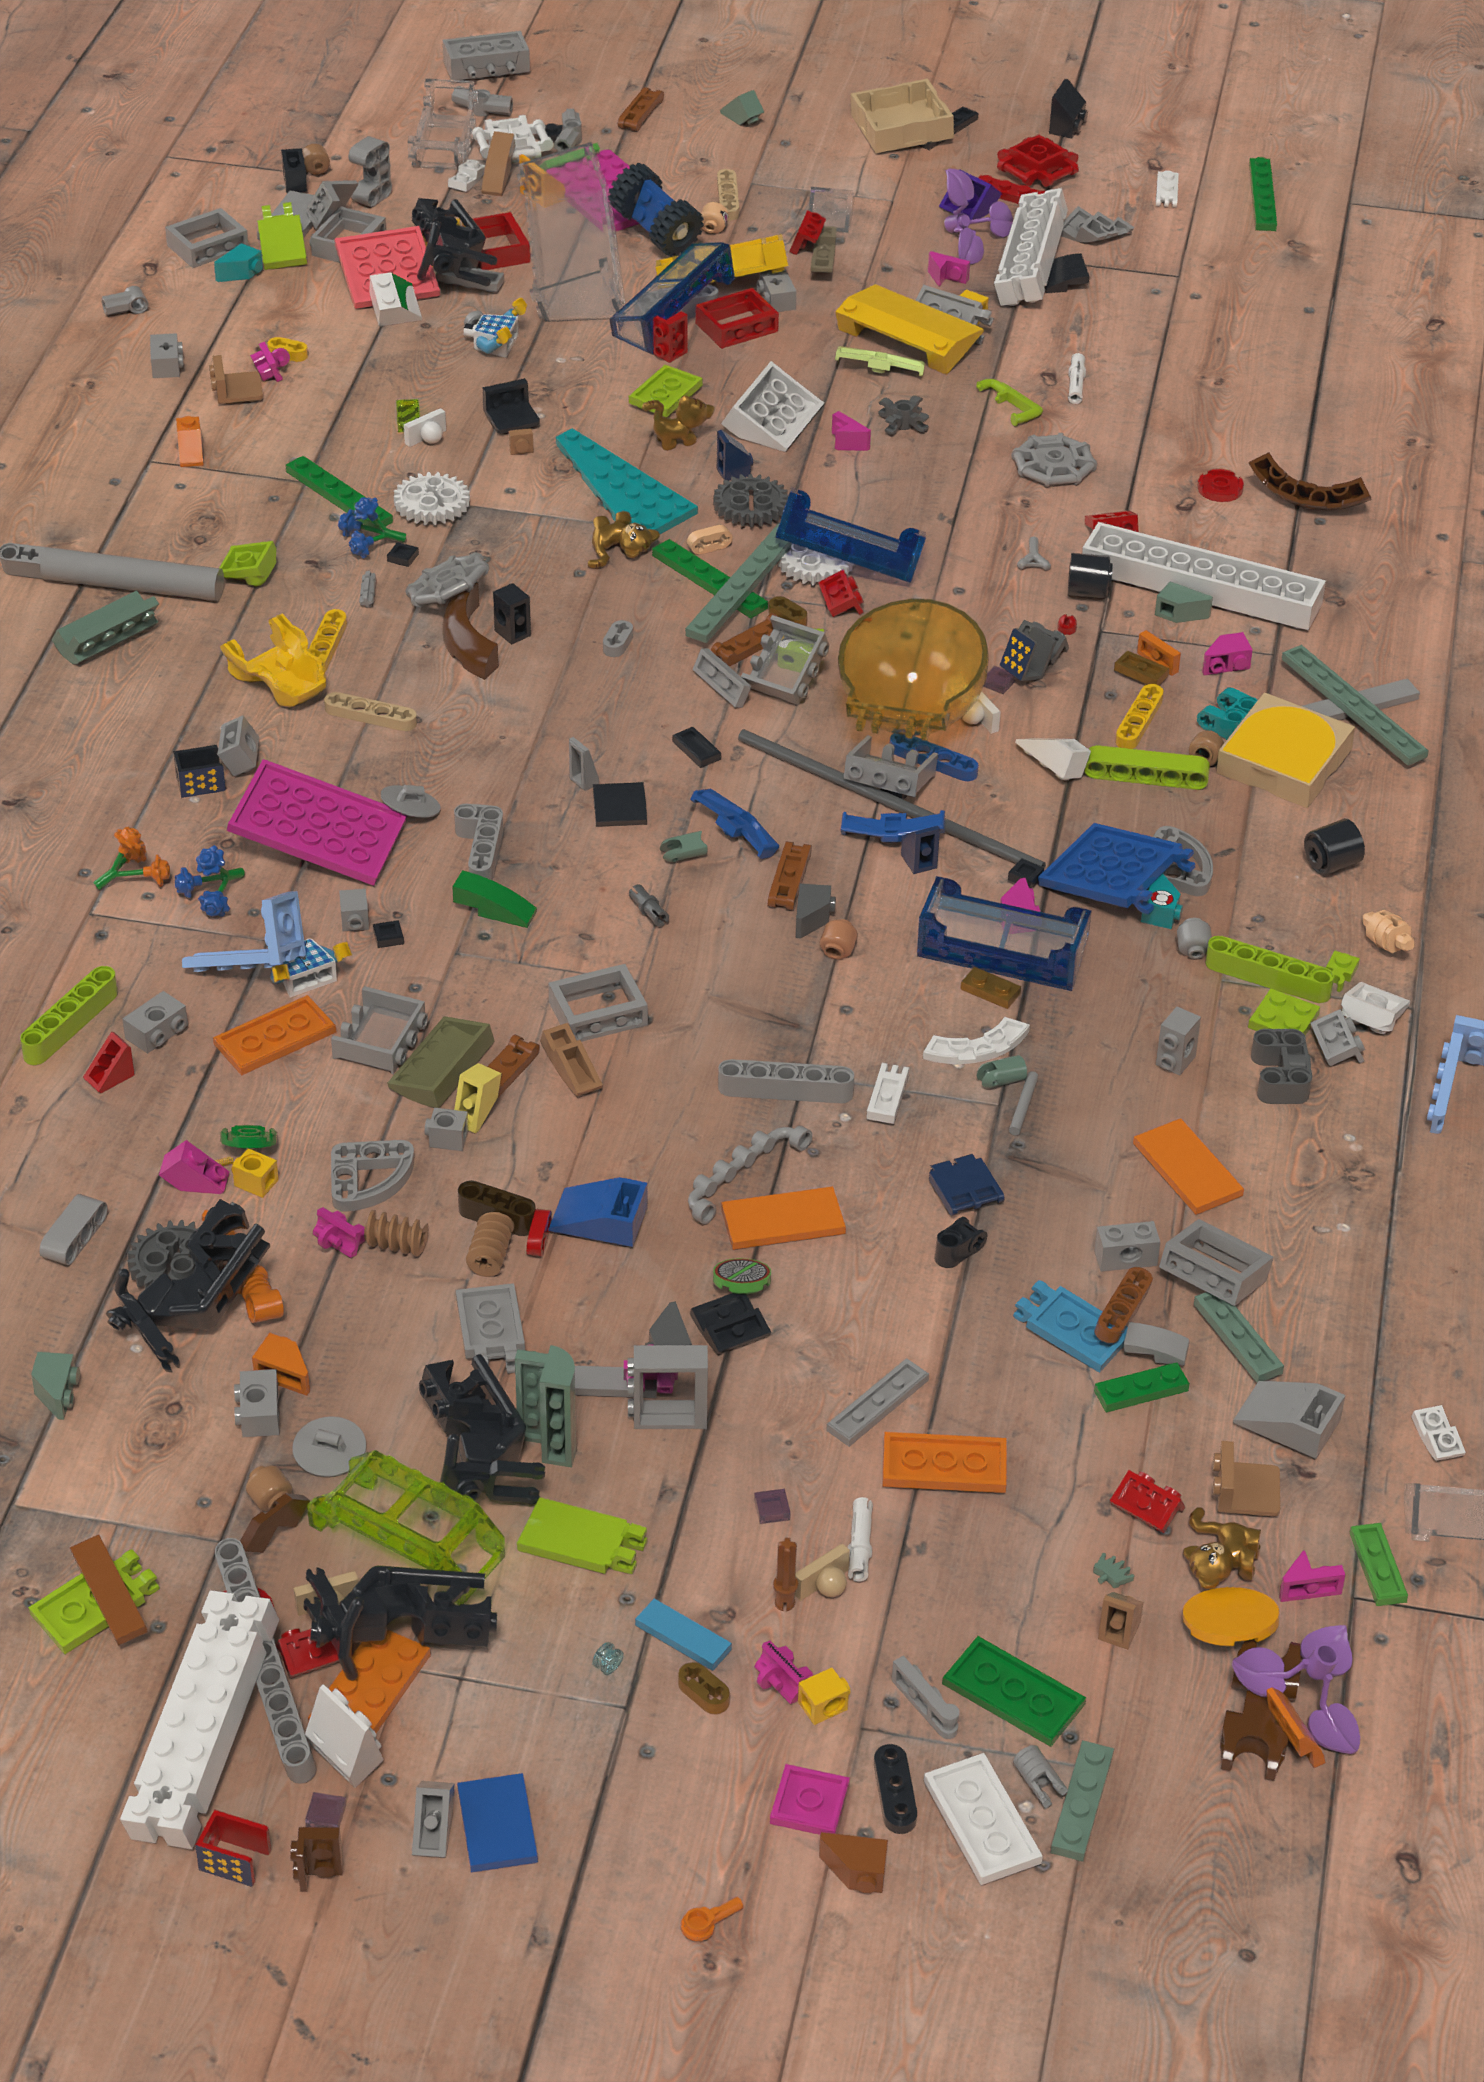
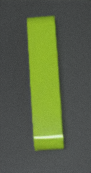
M1096 745L1089 748L1091 752L1084 769L1086 775L1093 779L1200 790L1208 784L1210 764L1206 758L1201 756Z
M1214 936L1208 941L1205 963L1213 971L1316 1003H1325L1331 999L1334 973L1328 968L1224 936Z
M99 966L93 969L21 1034L22 1054L27 1064L40 1065L47 1061L117 997L116 975L113 968Z

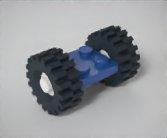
M637 163L636 165L631 164L629 169L624 168V173H619L616 176L618 179L612 182L613 188L609 189L611 194L608 196L610 205L624 218L636 220L649 232L651 242L664 254L672 257L673 255L678 256L679 252L685 253V249H690L692 247L691 244L693 242L696 243L698 240L697 236L702 233L700 229L704 227L702 214L686 200L678 199L676 202L662 190V180L647 165Z

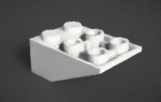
M323 1684L319 1688L305 1735L310 1745L356 1788L384 1760L379 1751L382 1745L375 1738L377 1735L370 1727L372 1724L367 1717L359 1710L354 1714L348 1706L349 1701L340 1691L335 1688L331 1692Z

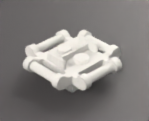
M526 115L496 121L487 119L484 121L485 130L481 127H476L472 131L473 138L480 146V153L483 158H487L494 131L513 133L516 146L511 163L519 162V155L521 154L531 160H537L541 158L542 151H549L554 145L552 139L548 137L545 131L544 122L537 119L532 124H528ZM533 134H538L541 141L536 142Z

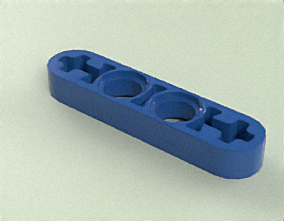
M897 732L890 737V744H893L895 747L894 755L906 759V755L910 750L928 752L927 754L918 753L917 764L922 765L934 752L938 753L936 771L961 781H973L978 776L979 765L973 758L908 733ZM945 759H946V760H949L950 762H941V761H939V760H945Z

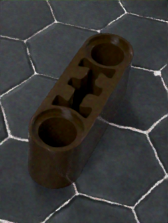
M473 1180L465 1181L458 1187V1207L462 1217L478 1222L479 1218L485 1213L499 1212L507 1215L514 1222L512 1234L528 1236L536 1211V1205L533 1200Z

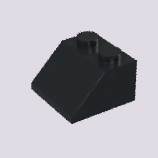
M1064 79L1052 96L1049 134L1072 139L1076 132L1080 131L1082 123L1086 122L1088 110H1086L1085 99L1069 79Z

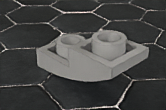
M1129 1322L1124 1341V1350L1128 1353L1154 1355L1155 1363L1172 1364L1178 1362L1179 1365H1185L1190 1341L1180 1334L1160 1327Z

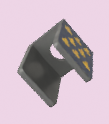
M1032 627L1029 636L1018 628H1014L999 666L1020 681L1042 679L1056 640L1038 627Z

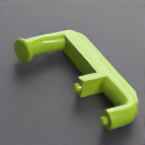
M984 379L976 384L979 391L988 388L997 391L995 401L998 404L1008 401L1023 411L1019 414H1011L1013 426L1037 418L1043 413L1041 406L996 379Z

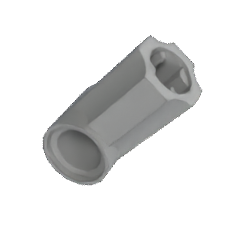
M130 286L122 293L103 296L101 299L106 316L130 311L135 314H141L147 310L149 304L143 291L138 286Z

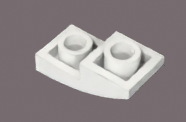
M467 160V162L459 165L457 175L448 179V187L467 192L484 175L485 165L479 164L477 160Z
M1442 1405L1413 1412L1411 1417L1427 1450L1436 1461L1465 1455L1466 1452L1455 1426L1450 1427Z

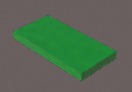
M980 1636L975 1638L942 1677V1684L1050 1747H1052L1086 1705L1087 1697Z

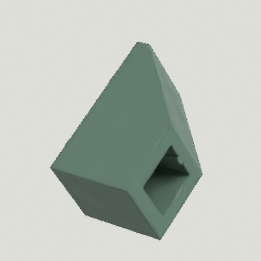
M1170 581L1157 595L1155 615L1175 623L1209 619L1213 597Z
M37 1352L31 1373L34 1394L57 1419L64 1420L67 1408H71L73 1405L74 1392L72 1389L73 1385H78L80 1368L75 1367L73 1354Z

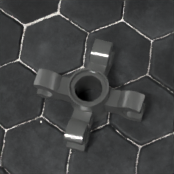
M913 395L910 400H898L895 403L889 398L880 400L879 404L885 408H882L878 414L882 417H887L885 422L889 423L885 432L894 435L898 429L908 430L913 426L919 432L926 431L929 426L923 422L929 419V415L920 413L922 408L918 406L923 398Z

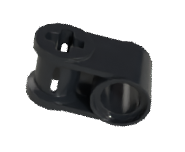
M966 1217L958 1218L952 1225L938 1233L934 1257L935 1262L944 1268L956 1267L960 1262L970 1255L977 1253L984 1246L988 1237L987 1232L983 1229H976L969 1223Z

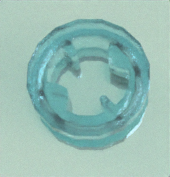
M606 1642L596 1651L592 1664L596 1668H601L602 1673L605 1675H609L619 1667L624 1653L620 1649H615L614 1644L611 1642Z

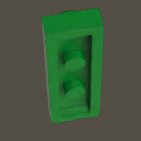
M1178 1362L1095 1383L1094 1392L1107 1413L1188 1392L1190 1383Z

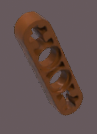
M1133 1267L1127 1271L1098 1319L1094 1331L1098 1339L1107 1343H1115L1120 1340L1129 1322L1149 1292L1153 1277L1148 1270L1141 1267ZM1122 1294L1130 1295L1135 1299L1127 1298ZM1113 1310L1121 1311L1125 1315L1117 1314ZM1109 1324L1114 1325L1111 1329L1108 1328Z

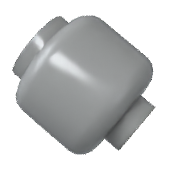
M1200 918L1186 919L1177 929L1179 951L1192 959H1199L1206 955L1208 941L1212 938L1210 925Z

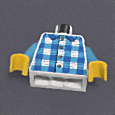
M522 297L512 303L514 309L508 310L503 315L484 314L477 325L465 324L464 336L474 338V348L476 350L505 358L508 356L518 337V315H523L526 312L527 303Z
M313 939L304 940L306 955L298 956L294 960L285 961L280 965L273 966L270 979L275 984L283 982L289 997L336 982V963L342 961L344 957L352 956L348 942L336 944L332 947L333 950L321 945L319 946Z

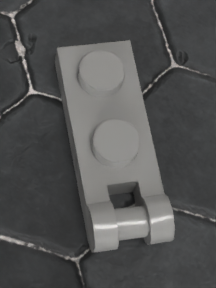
M904 1655L894 1660L892 1682L942 1738L952 1739L956 1737L958 1733L957 1722L959 1720L958 1707L953 1704H946L939 1690L934 1686L931 1687L923 1678L920 1669L916 1665H912Z

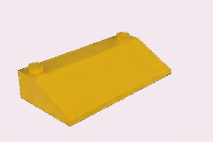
M779 234L656 260L655 267L662 293L772 270V273L785 270L784 267L788 266L783 236Z
M876 284L847 297L835 311L840 331L857 337L867 327L926 352L929 368L945 375L952 370L984 332V329Z

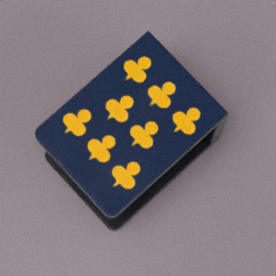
M217 745L173 751L176 779L181 798L226 790L224 768L217 755L219 750Z

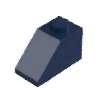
M718 430L717 471L723 480L728 481L731 480L732 476L739 479L741 474L744 477H748L751 474V466H753L751 453H748L745 447L722 430Z
M939 826L914 831L902 836L901 856L913 874L937 869L940 837Z

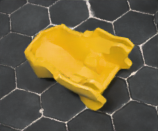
M282 613L269 619V625L272 630L270 638L275 647L261 655L246 661L242 648L235 639L220 646L221 651L227 658L229 673L241 681H264L270 687L279 706H296L311 699L326 688L322 659L309 651L308 639L304 631L292 625Z

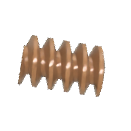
M371 1210L364 1229V1239L370 1247L378 1245L380 1249H387L389 1247L394 1252L400 1249L403 1254L411 1252L413 1256H420L427 1243L429 1225L426 1224L422 1229L420 1228V1220L416 1219L413 1225L409 1226V1217H404L402 1223L398 1224V1215L395 1214L389 1222L387 1221L386 1212H382L380 1218L376 1219V1210Z
M499 1212L485 1213L479 1218L471 1240L472 1243L469 1246V1252L466 1256V1263L474 1273L484 1277H491L500 1272L506 1255V1249L512 1236L511 1233L514 1230V1222L511 1218Z

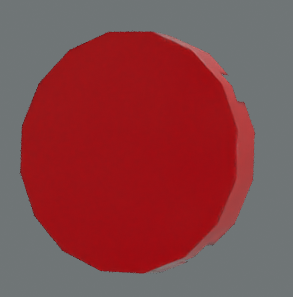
M1212 469L1208 471V474L1200 475L1197 488L1203 497L1211 501L1230 502L1242 496L1244 482L1240 476L1239 478L1236 477L1235 473L1230 470Z

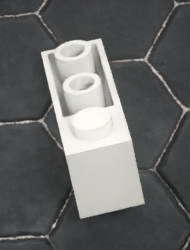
M1028 738L1016 739L1015 742L1024 749L1023 751L1026 754L1034 756L1040 761L1039 763L1042 766L1051 769L1062 780L1081 778L1091 752L1075 739Z

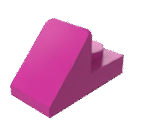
M930 251L928 273L938 286H941L946 279L966 284L969 281L970 261Z
M840 411L832 414V434L835 435L836 450L868 451L870 449L871 430Z
M1305 1550L1302 1551L1283 1576L1279 1595L1280 1602L1342 1595L1346 1575L1343 1566H1321L1311 1569Z

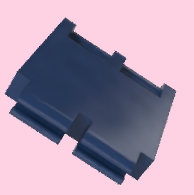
M973 1154L955 1158L953 1165L950 1160L930 1165L932 1169L929 1172V1181L951 1216L957 1215L958 1211L973 1207L978 1209L981 1208L982 1204L992 1201L999 1203L1005 1200L1003 1191L982 1158L976 1159Z

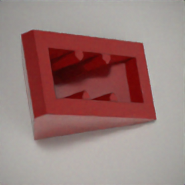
M112 1031L83 1076L100 1093L135 1076L131 1047Z

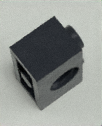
M302 148L281 150L286 193L289 191L307 192L306 169Z
M514 583L493 591L494 631L511 645L530 637V596Z

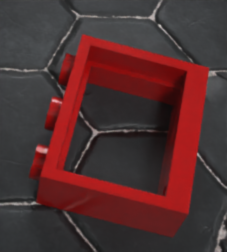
M511 212L472 218L486 238L505 235L511 244L482 250L484 254L497 257L498 261L496 265L479 261L478 266L480 269L492 270L531 263L530 243Z
M750 288L696 304L695 324L723 349L778 332L779 312L757 291ZM749 311L753 314L752 316L722 325L718 322L719 320Z

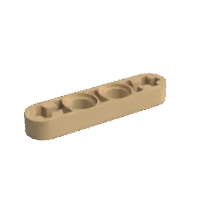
M722 169L717 173L719 203L727 209L728 221L739 218L736 173L731 169Z
M340 692L329 693L324 698L325 711L332 716L400 731H410L417 725L416 712L408 707ZM355 708H364L363 710H353ZM378 713H387V715H376V714H378Z

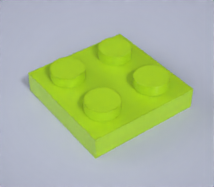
M1270 988L1249 1019L1248 1028L1254 1031L1260 1029H1297L1306 1035L1312 1026L1311 1022L1315 1021L1319 1016L1320 1006Z

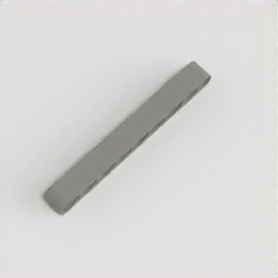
M226 1538L216 1545L215 1556L227 1593L234 1594L237 1602L244 1601L245 1596L261 1598L241 1542L236 1538ZM273 1637L271 1642L263 1641L262 1643L267 1654L256 1683L286 1773L294 1783H306L314 1777L316 1764Z

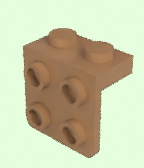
M212 356L213 365H209L212 391L217 392L218 404H232L243 401L254 402L263 399L259 372L224 374L222 356Z
M1221 1441L1220 1453H1214L1213 1471L1218 1472V1477L1214 1476L1213 1495H1218V1512L1278 1516L1281 1508L1279 1467L1275 1465L1234 1462V1442Z

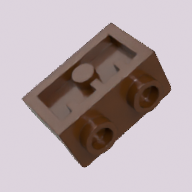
M340 1827L298 1828L297 1841H291L290 1858L293 1862V1880H299L300 1892H307L309 1875H316L322 1878L343 1876L344 1861Z

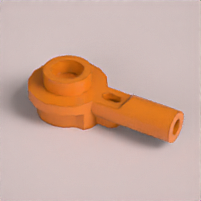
M735 1897L711 1909L705 1906L690 1909L681 1920V1931L690 1940H706L712 1936L715 1924L743 1909V1903L739 1897Z

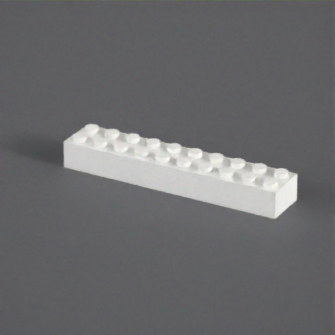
M1100 522L1094 528L1082 550V554L1110 556V563H1113L1112 580L1122 581L1161 592L1171 581L1212 596L1213 606L1248 614L1252 617L1271 620L1275 623L1294 626L1297 629L1309 630L1323 603L1325 580Z

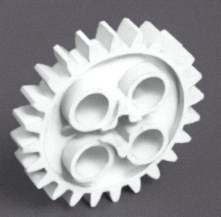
M427 472V475L423 476L419 473L418 478L409 476L410 481L402 480V485H397V490H394L396 512H400L401 517L406 516L408 521L414 518L416 524L420 521H424V525H427L429 521H432L434 525L437 524V521L445 524L446 519L454 521V516L461 517V512H466L467 507H469L470 494L468 486L463 485L462 480L457 481L456 476L449 478V474L440 476V473L437 472L435 476H432L430 472Z
M808 531V535L800 532L799 539L791 545V548L778 561V567H781V572H786V577L794 576L793 581L802 579V584L811 581V584L815 585L816 582L844 569L848 576V572L852 571L854 566V549H851V544H846V539L838 540L839 535L830 537V532H827L825 535H821L820 531L816 534Z

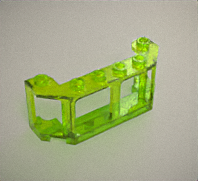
M376 1450L352 1457L349 1460V1473L336 1489L328 1494L315 1497L307 1505L309 1526L322 1532L327 1526L333 1529L338 1523H341L426 1569L462 1572L452 1559L451 1554L474 1528L479 1546L487 1553L493 1555L478 1573H485L486 1579L505 1557L504 1535L480 1505L471 1497L461 1495L448 1488L444 1483L436 1482L423 1475L419 1470L411 1469L398 1462L394 1457L386 1456ZM378 1477L405 1490L389 1510L384 1513L378 1512L345 1494L354 1483L365 1489H373L378 1483ZM418 1497L460 1519L441 1541H433L398 1522V1519ZM470 1588L469 1592L463 1594L455 1603L457 1605L464 1604L477 1588Z

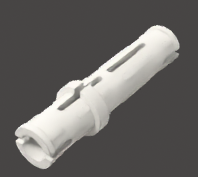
M1080 353L1072 355L1071 366L1068 370L1070 377L1068 400L1073 404L1080 403L1083 398V378L1086 376V368L1084 366L1085 357Z
M864 1497L857 1498L853 1502L851 1544L848 1545L850 1550L848 1576L851 1579L854 1572L853 1581L857 1582L868 1578V1561L872 1557L870 1536L873 1503L870 1500L867 1507L868 1498Z

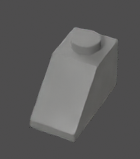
M421 1781L416 1787L412 1855L446 1857L453 1816L455 1783Z

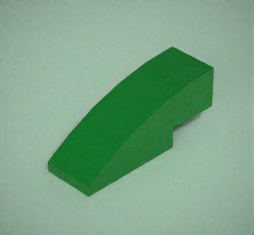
M462 870L452 886L453 902L478 908L479 917L528 928L537 912V907L522 896L478 874Z

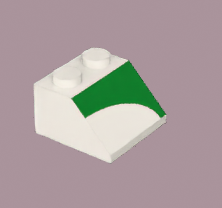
M392 272L370 275L369 293L379 327L422 320L411 282Z

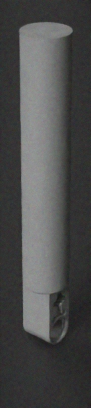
M6 543L0 547V562L3 571L9 575L219 601L223 593L224 572L221 568L16 543Z

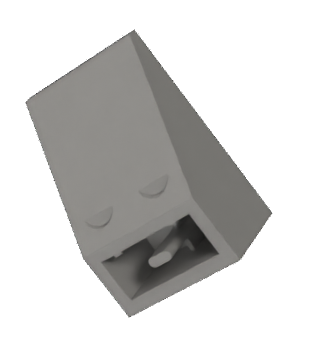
M1258 1381L1234 1418L1233 1423L1316 1459L1341 1420L1345 1395L1318 1383Z

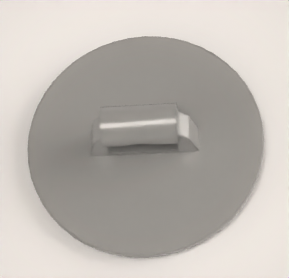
M393 785L383 788L380 794L381 799L386 805L406 815L432 817L440 812L439 802L431 795L425 793L423 786Z
M322 1417L309 1422L299 1430L293 1441V1455L297 1464L310 1474L321 1477L339 1476L349 1472L361 1462L366 1451V1439L362 1430L352 1421L341 1417Z

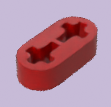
M536 1209L527 1239V1255L543 1256L550 1232L549 1226L552 1221L551 1210Z

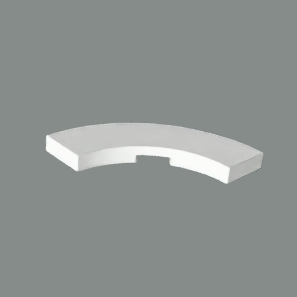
M1004 1017L996 1027L984 1033L983 1037L974 1040L933 1035L923 1052V1059L945 1064H971L987 1061L1009 1052L1020 1044L1029 1033L1030 1025Z

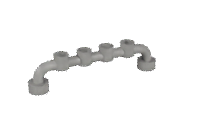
M797 1126L795 1129L781 1127L771 1131L769 1134L757 1131L752 1137V1146L749 1149L742 1145L737 1146L732 1153L733 1161L727 1163L724 1160H718L713 1167V1176L708 1178L700 1174L693 1182L694 1190L688 1198L692 1217L702 1224L709 1223L716 1213V1205L707 1199H701L702 1197L712 1196L718 1185L724 1181H732L738 1170L744 1166L746 1168L752 1166L759 1154L762 1152L769 1153L773 1149L775 1142L780 1139L789 1138L791 1146L800 1151L805 1150L812 1141V1131L803 1126Z

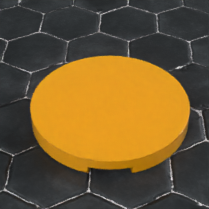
M1221 1587L1206 1590L1191 1597L1183 1607V1622L1191 1630L1192 1636L1206 1643L1234 1646V1641H1245L1254 1638L1256 1642H1260L1277 1630L1279 1626V1607L1272 1598L1261 1592L1240 1587Z

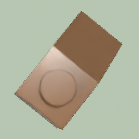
M1116 1592L1106 1594L1103 1599L1098 1640L1128 1650L1141 1623L1144 1602Z

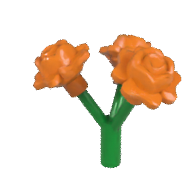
M125 827L123 830L117 829L114 837L120 843L118 848L119 854L111 869L93 882L95 886L101 890L116 877L135 875L152 876L159 887L163 886V880L169 879L170 866L166 860H161L158 854L151 866L143 867L140 870L119 871L125 863H129L131 860L140 863L141 861H146L147 858L145 856L146 846L140 840L141 834L138 830L130 827Z

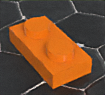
M1147 630L1139 633L1137 653L1144 658L1168 667L1169 675L1171 676L1178 673L1181 652Z

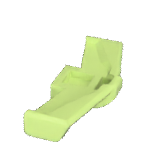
M838 346L835 361H839V357L869 361L868 367H871L872 371L877 373H885V370L890 371V366L892 365L919 371V376H923L925 365L923 361L842 346Z

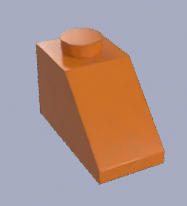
M185 416L183 418H176L180 467L204 466L199 417Z
M269 1333L252 1356L253 1370L276 1369L278 1386L308 1396L310 1393L308 1371L297 1343L287 1337Z

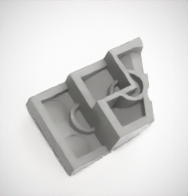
M1078 206L1064 220L1061 237L1076 242H1093L1132 232L1134 226L1120 217L1112 221L1100 212L1093 216Z

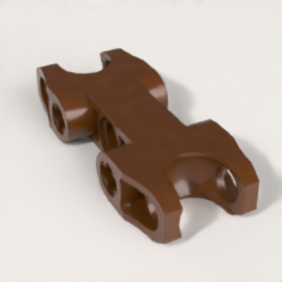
M1255 1638L1244 1641L1237 1657L1249 1649L1257 1648ZM1291 1642L1289 1644L1287 1654L1281 1658L1284 1663L1283 1672L1290 1671L1301 1663L1300 1643ZM1301 1671L1288 1679H1284L1286 1688L1283 1694L1288 1700L1296 1701ZM1234 1672L1231 1688L1245 1690L1247 1694L1243 1713L1226 1710L1220 1741L1221 1769L1231 1771L1233 1762L1238 1755L1253 1753L1262 1758L1265 1763V1779L1275 1781L1278 1770L1285 1760L1289 1738L1268 1708L1267 1697L1259 1696L1248 1690Z

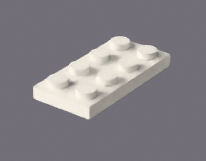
M984 1753L924 1774L926 1787L980 1885L1042 1864L1043 1856Z

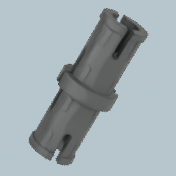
M634 885L633 888L638 893L636 894L630 889L629 897L638 905L640 912L645 916H649L656 926L665 925L660 917L668 922L669 914L659 905L658 899L653 895H649L642 885Z

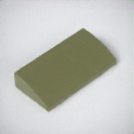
M444 1016L387 1082L388 1087L412 1101L429 1107L440 1108L458 1086L460 1074L473 1067L494 1043L495 1040L490 1024Z

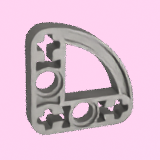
M1172 826L1160 827L1153 837L1180 843L1183 849H1192L1194 851L1192 857L1201 870L1193 869L1191 872L1181 870L1176 863H1172L1163 874L1178 891L1192 896L1205 895L1210 889L1213 874V862L1208 850L1195 837ZM1168 874H1174V875H1177V876H1179V877H1178V878H1172V877H1168L1167 875H1168Z
M406 1140L348 1142L335 1145L331 1151L333 1207L344 1212L356 1211L375 1206L395 1195L406 1184L413 1171V1145ZM372 1152L380 1154L376 1158L366 1157L368 1153ZM396 1168L381 1183L358 1191V1170ZM341 1174H349L352 1176L347 1180H341L337 1178ZM342 1191H348L347 1198H342Z

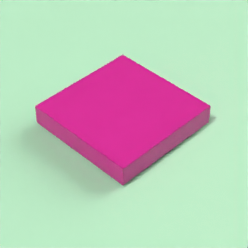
M785 1764L770 1815V1824L818 1835L821 1832L836 1834L850 1778Z

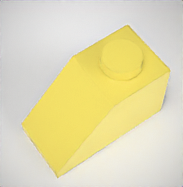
M479 1063L460 1074L454 1110L468 1112V1130L473 1133H477L498 1098L502 1074Z

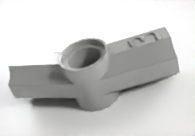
M460 85L454 88L451 96L455 104L473 109V114L476 116H487L490 113L512 114V96L493 95L485 89L474 91Z
M567 109L562 113L563 130L554 142V149L559 154L572 151L574 146L582 142V122L580 121L579 113L574 109Z

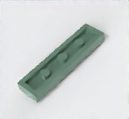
M1208 1292L1195 1296V1307L1257 1383L1258 1381H1265L1283 1374L1284 1365L1236 1306Z
M1082 1740L1068 1787L1069 1791L1066 1794L1052 1842L1051 1854L1084 1861L1113 1759L1114 1748Z

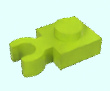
M1334 951L1326 968L1334 973L1333 983L1338 985L1337 992H1341L1344 988V982H1351L1359 966L1360 958Z

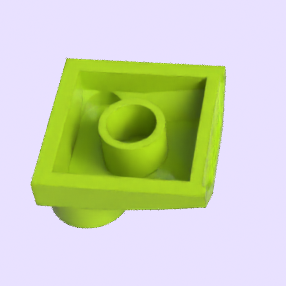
M273 541L231 546L219 568L223 570L224 578L245 579L249 585L260 586L266 582L277 562L276 546Z

